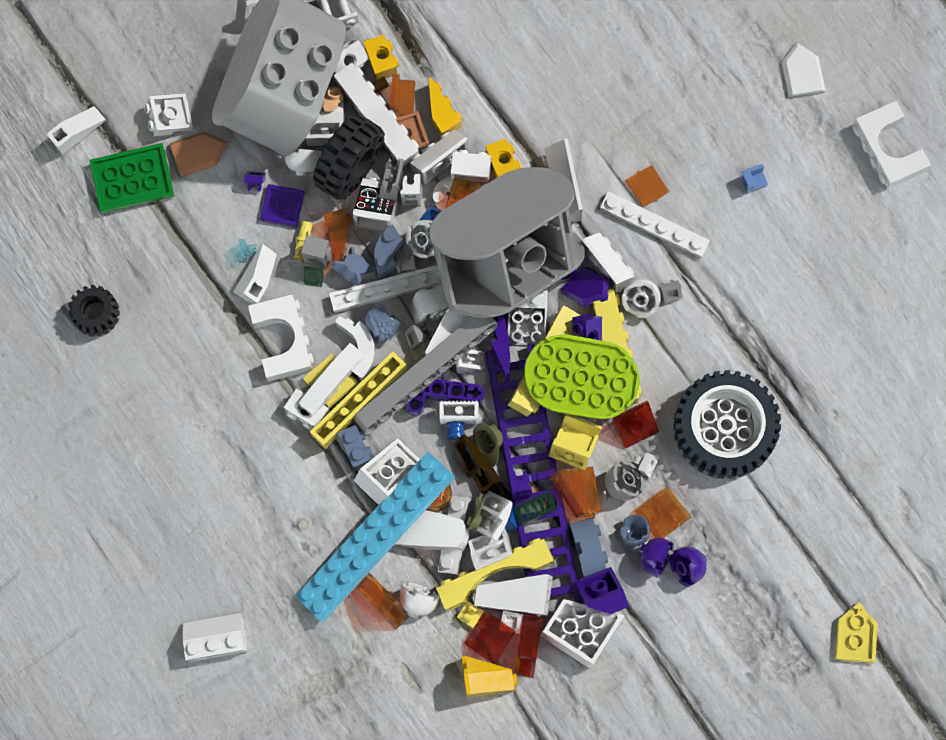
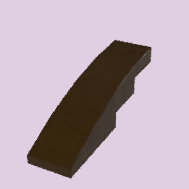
M466 434L457 439L451 446L467 477L474 478L480 492L485 494L490 491L511 501L512 497L504 483L476 445Z

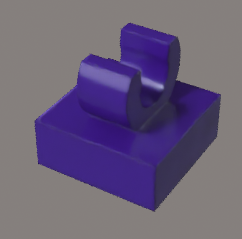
M247 171L244 175V182L248 183V191H251L252 184H256L260 192L262 184L266 180V173Z

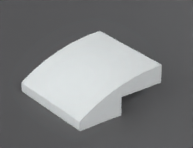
M488 491L481 500V502L484 501L482 511L479 514L482 516V519L476 531L497 541L510 516L512 502Z
M505 528L497 541L485 535L468 541L471 558L476 570L512 555L511 545Z

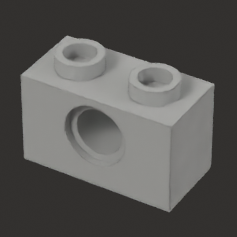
M309 235L306 236L301 252L305 264L327 269L328 264L332 263L334 256L329 241Z

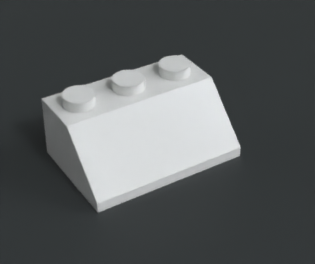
M456 130L446 132L440 141L436 144H430L421 155L417 154L412 158L410 162L411 170L414 174H420L421 182L425 186L452 165L453 152H458V150L468 151V139Z
M597 233L582 240L586 259L598 273L610 279L609 288L614 289L615 294L633 281V270L629 265L625 266L621 261L623 260L622 256L618 251L614 252L606 236L603 237L600 233Z
M242 613L183 623L185 660L194 662L247 652Z

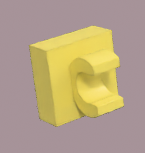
M467 601L457 618L474 629L484 611Z

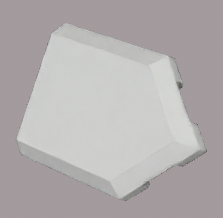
M796 42L782 61L788 97L825 92L819 57Z

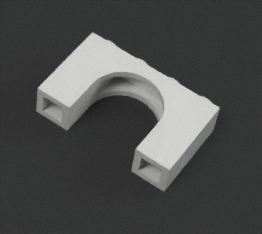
M897 101L856 118L853 124L855 135L860 137L863 150L868 152L871 165L874 169H877L880 182L883 185L885 184L887 189L927 172L931 166L923 149L902 158L890 157L881 150L878 143L879 134L901 124L905 118Z
M292 294L249 305L254 328L282 323L288 325L295 333L294 343L287 352L262 359L267 381L270 382L312 371L311 365L315 363L312 353H308L307 347L310 346L308 336L303 335L302 329L305 328L303 317L299 318L298 311L301 310L298 299L295 300Z

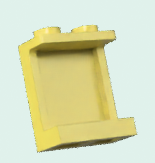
M566 414L557 437L552 444L549 457L585 470L599 438L602 426L577 416Z

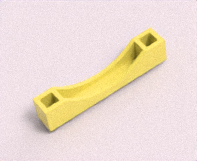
M538 538L529 542V546L525 548L521 546L513 549L511 556L470 573L468 571L462 572L457 575V579L453 581L451 579L445 580L436 589L445 610L449 612L466 604L476 587L486 578L497 572L514 568L539 571L554 564L555 561L546 541Z

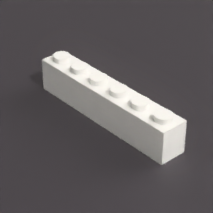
M352 63L334 75V81L360 115H363L383 129L385 133L384 147L396 162L398 158L404 159L403 166H405L414 156L419 154V145L414 139L410 140L404 125L397 123L395 113L392 110H387L384 106L386 102L381 95L377 96L374 93V86L369 80L365 81L362 77L364 75L362 70L358 66L355 67Z

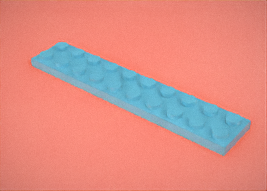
M427 452L397 484L395 491L376 507L295 597L323 623L456 476L433 455Z

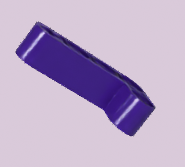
M436 379L407 403V409L413 416L421 415L425 409L426 399L446 402H475L477 400L478 404H481L484 400V390L477 384ZM435 386H440L443 390L441 393L436 394L432 389ZM458 388L462 393L459 396H454L451 394L452 390ZM474 391L478 392L477 398H473L472 394H474ZM414 402L421 404V407L417 410L412 409L410 406Z

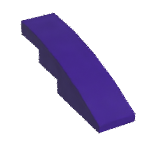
M499 315L494 317L498 326L492 332L496 340L492 341L491 345L505 380L508 382L510 381L511 372L509 336L504 316Z

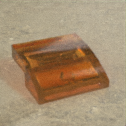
M668 486L635 510L637 515L647 519L650 531L655 538L667 537L692 518Z

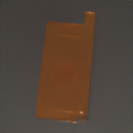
M392 74L390 109L396 116L413 113L415 81L401 80L400 74Z

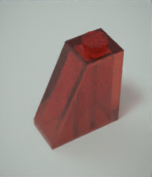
M524 614L514 671V674L518 676L534 678L543 617L535 614Z

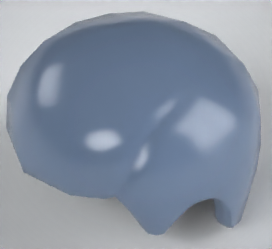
M631 515L624 519L623 527L620 528V534L624 543L630 546H640L648 540L650 527L646 518L641 515Z

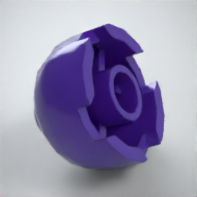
M657 537L649 540L647 544L643 543L638 554L641 555L640 563L644 571L658 578V575L663 573L669 562L668 552L669 550H674V542Z
M683 546L677 548L669 556L671 570L673 573L677 572L681 579L679 583L683 586H692L705 576L707 559L695 547Z

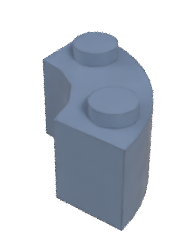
M393 224L381 234L375 247L374 260L380 280L397 272L395 257L397 252L403 247V240Z
M593 518L570 523L572 538L583 576L586 577L606 569L605 563H608L606 551L602 552L599 536H601L599 525L594 524Z

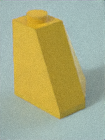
M462 656L467 698L515 691L514 686H518L517 675L512 674V669L468 656Z

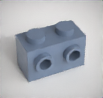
M356 425L338 432L354 471L360 470L374 457L370 447H365L363 440L366 439L361 429L358 430Z

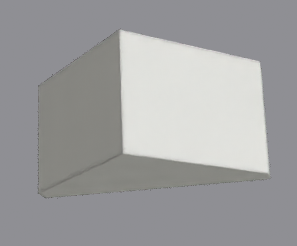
M470 350L456 362L457 373L486 371L485 352Z

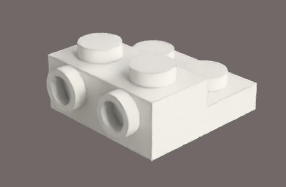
M186 93L149 96L147 103L144 105L146 115L149 114L150 116L148 128L150 132L153 131L154 136L172 135L173 132L192 130L193 124Z

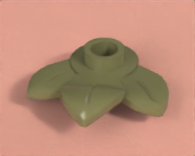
M484 494L478 495L474 502V511L472 514L470 513L466 522L469 525L468 530H477L482 519V516L479 514L484 505V501L481 502V498Z

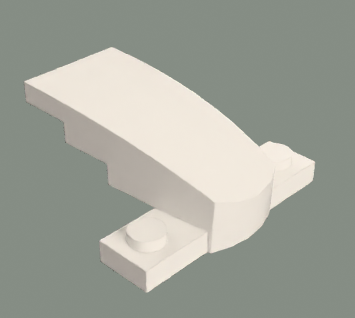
M451 496L448 515L425 510L394 545L421 548L423 550H441L438 572L441 574L458 575L462 551H464L469 539V525L466 522L469 516L471 498Z

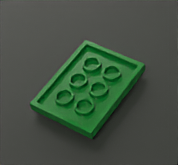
M163 143L90 160L101 214L175 197Z

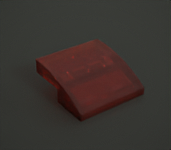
M484 610L464 644L496 665L516 630Z

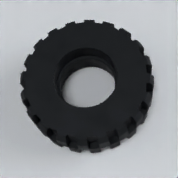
M355 114L344 121L329 139L316 163L313 172L315 186L336 200H343L350 196L360 186L362 179L366 178L379 156L385 140L383 129L363 115Z

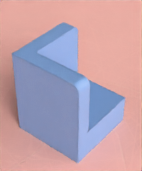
M763 164L742 171L740 178L746 193L767 187L768 183L763 174Z

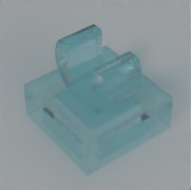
M239 239V263H246L248 256H255L256 245H247L246 239Z

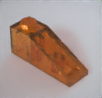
M345 208L323 214L336 261H344L351 234L350 225L353 224L351 214H346Z

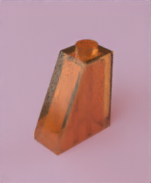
M593 466L586 467L585 470L580 468L562 469L550 474L551 480L576 518L583 517L584 520L594 519L595 515L602 512Z
M370 572L356 586L359 592L395 630L410 617L399 602Z

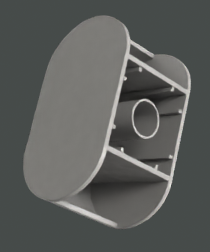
M259 0L245 23L217 95L212 113L213 123L218 126H225L274 150L281 157L292 154L311 131L319 116L323 98L340 60L346 35L345 23L303 0Z
M543 167L516 169L483 185L436 216L430 227V238L445 299L454 310L461 314L478 318L503 315L580 266L585 256V249L580 237L572 231L568 208L574 200V188L565 175Z

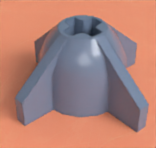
M350 247L348 256H346L344 261H334L332 264L334 270L343 276L345 280L356 286L360 285L361 279L365 274L373 272L376 267L375 264H368L363 257L356 255L354 247Z

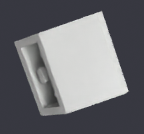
M465 150L453 152L451 179L489 183L491 155L484 152L471 154Z

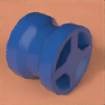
M451 421L446 423L448 428L446 438L448 440H457L462 435H465V422Z

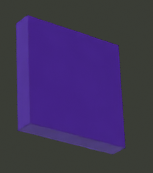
M268 184L260 220L297 228L305 191Z

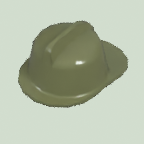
M477 424L473 429L474 444L492 467H494L498 461L499 448L503 443L502 433L494 424Z

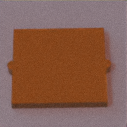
M653 165L642 171H637V174L626 179L628 186L642 207L654 201L657 202L659 198L669 193L668 188Z

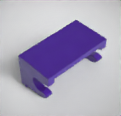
M509 471L512 499L532 496V486H529L527 473L523 471V480H517L515 471Z

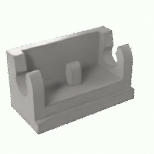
M390 158L387 160L378 198L397 201L403 175L404 159L398 158L395 166L391 164Z

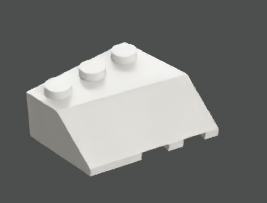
M563 599L540 637L591 669L624 615L608 614L588 608L587 605Z

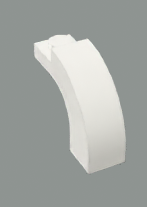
M339 316L335 321L336 326L356 341L358 349L365 354L364 359L351 373L354 377L363 381L371 373L375 364L376 352L372 335L361 321L356 326H353L355 323L352 320Z

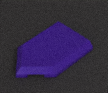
M583 267L562 287L561 293L583 307L599 300L604 302L608 300L609 294L607 292L610 286V279L589 267Z

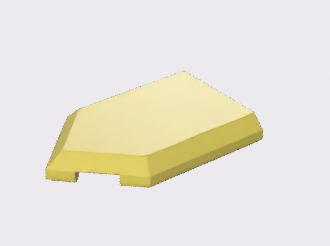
M860 602L838 619L835 659L875 663L878 623L868 614Z

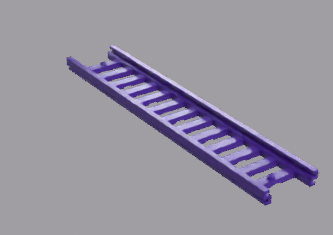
M527 344L528 353L534 348V344ZM492 350L485 352L498 429L503 436L501 446L510 495L509 471H513V466L544 460L549 461L550 470L527 474L529 482L552 479L554 488L534 492L530 497L511 500L517 519L519 545L525 548L527 547V541L563 536L564 546L551 548L550 552L553 557L566 555L568 563L567 566L533 572L531 569L524 568L525 578L544 574L552 577L570 574L572 585L551 588L550 597L573 593L575 602L582 604L581 594L575 584L578 578L556 460L549 457L552 439L546 409L540 405V414L504 420L503 410L512 408L508 406L510 400L501 402L499 392L517 389L521 379L498 383L496 373L502 371L499 364L494 365ZM526 359L511 362V371L523 369ZM542 423L543 433L510 439L507 437V428ZM545 441L546 452L511 458L509 447ZM523 475L516 476V479H517V480H518V479H522V480H523V477H524V476H523ZM556 498L557 508L521 514V503ZM559 516L561 527L525 533L524 522Z

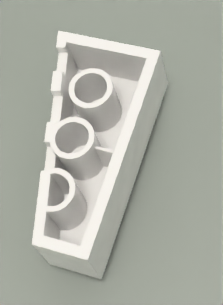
M442 283L435 285L433 289H422L416 292L409 310L415 324H419L420 327L428 319H431L432 322L438 320L451 307L445 299Z

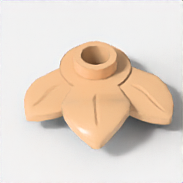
M339 87L327 88L321 109H324L325 112L336 109L338 104L345 99L342 89Z

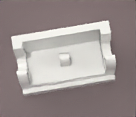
M420 174L414 175V183L412 185L407 184L408 179L405 176L403 178V190H401L402 206H421L422 186Z

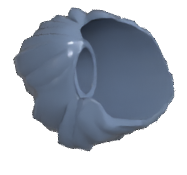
M376 305L368 311L365 317L368 331L371 330L374 337L379 339V344L392 340V337H394V334L401 325V320L396 319L394 314L390 316L384 305Z

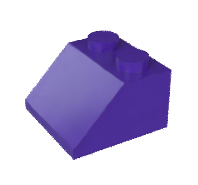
M612 567L575 581L588 608L613 614L629 607L624 589Z

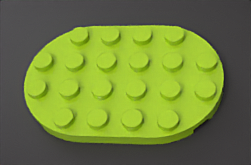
M560 334L542 340L531 350L524 366L526 388L539 405L550 411L592 419H609L623 413L634 402L640 385L637 365L625 349L614 343L573 335Z

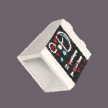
M373 177L363 178L353 211L355 226L385 231L389 226L394 225L400 188L397 201L378 198L381 181Z

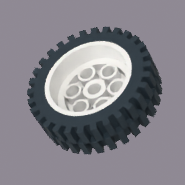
M725 370L723 374H720V371H715L712 376L708 373L703 376V379L700 380L698 378L682 395L675 412L673 430H675L674 438L678 441V449H682V456L684 459L688 458L690 460L689 464L692 467L694 465L698 466L699 472L707 471L708 476L711 477L716 474L720 479H724L725 476L733 479L736 475L742 477L747 472L752 473L768 459L779 440L781 414L777 413L779 410L778 403H773L775 397L773 394L768 395L769 389L766 386L763 388L759 386L761 381L758 379L755 381L750 380L751 375L746 374L745 377L740 376V371H735L734 374H730V370ZM720 404H727L730 410H721ZM737 413H745L747 415V419H739ZM704 414H711L714 420L706 421ZM721 423H729L731 429L724 430L721 427ZM711 432L714 434L715 439L708 440L705 434ZM739 432H747L748 438L742 439L739 436ZM729 441L732 444V448L726 449L722 443Z

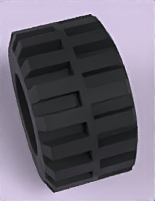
M91 285V288L84 286L83 291L77 290V296L73 295L71 297L73 302H69L68 305L70 308L68 310L71 316L70 319L82 333L85 335L88 333L92 337H94V334L102 336V332L105 334L109 333V328L113 330L115 328L114 322L118 323L119 321L117 316L120 315V311L118 309L119 305L110 291L105 290L102 286L97 288L95 285ZM97 302L104 304L103 313L98 318H85V310L90 304Z

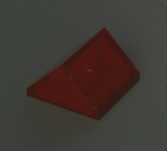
M648 401L612 418L611 424L625 449L659 432Z

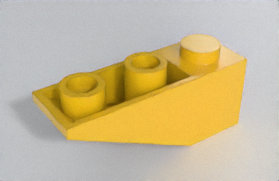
M430 77L429 89L432 122L442 137L446 132L460 129L462 117L457 110L454 111L452 109V102L448 96L444 97L441 93L442 88L437 81L434 82Z

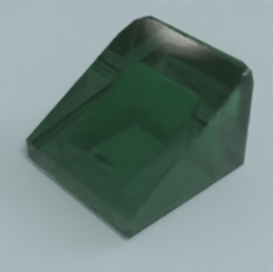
M304 266V284L322 287L325 275L322 268Z

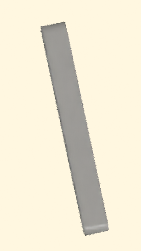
M471 317L354 416V421L363 433L367 435L375 431L490 335L498 326L496 321L492 317Z

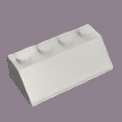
M567 138L546 148L542 161L544 167L562 173L572 183L574 200L568 209L571 223L581 221L583 208Z

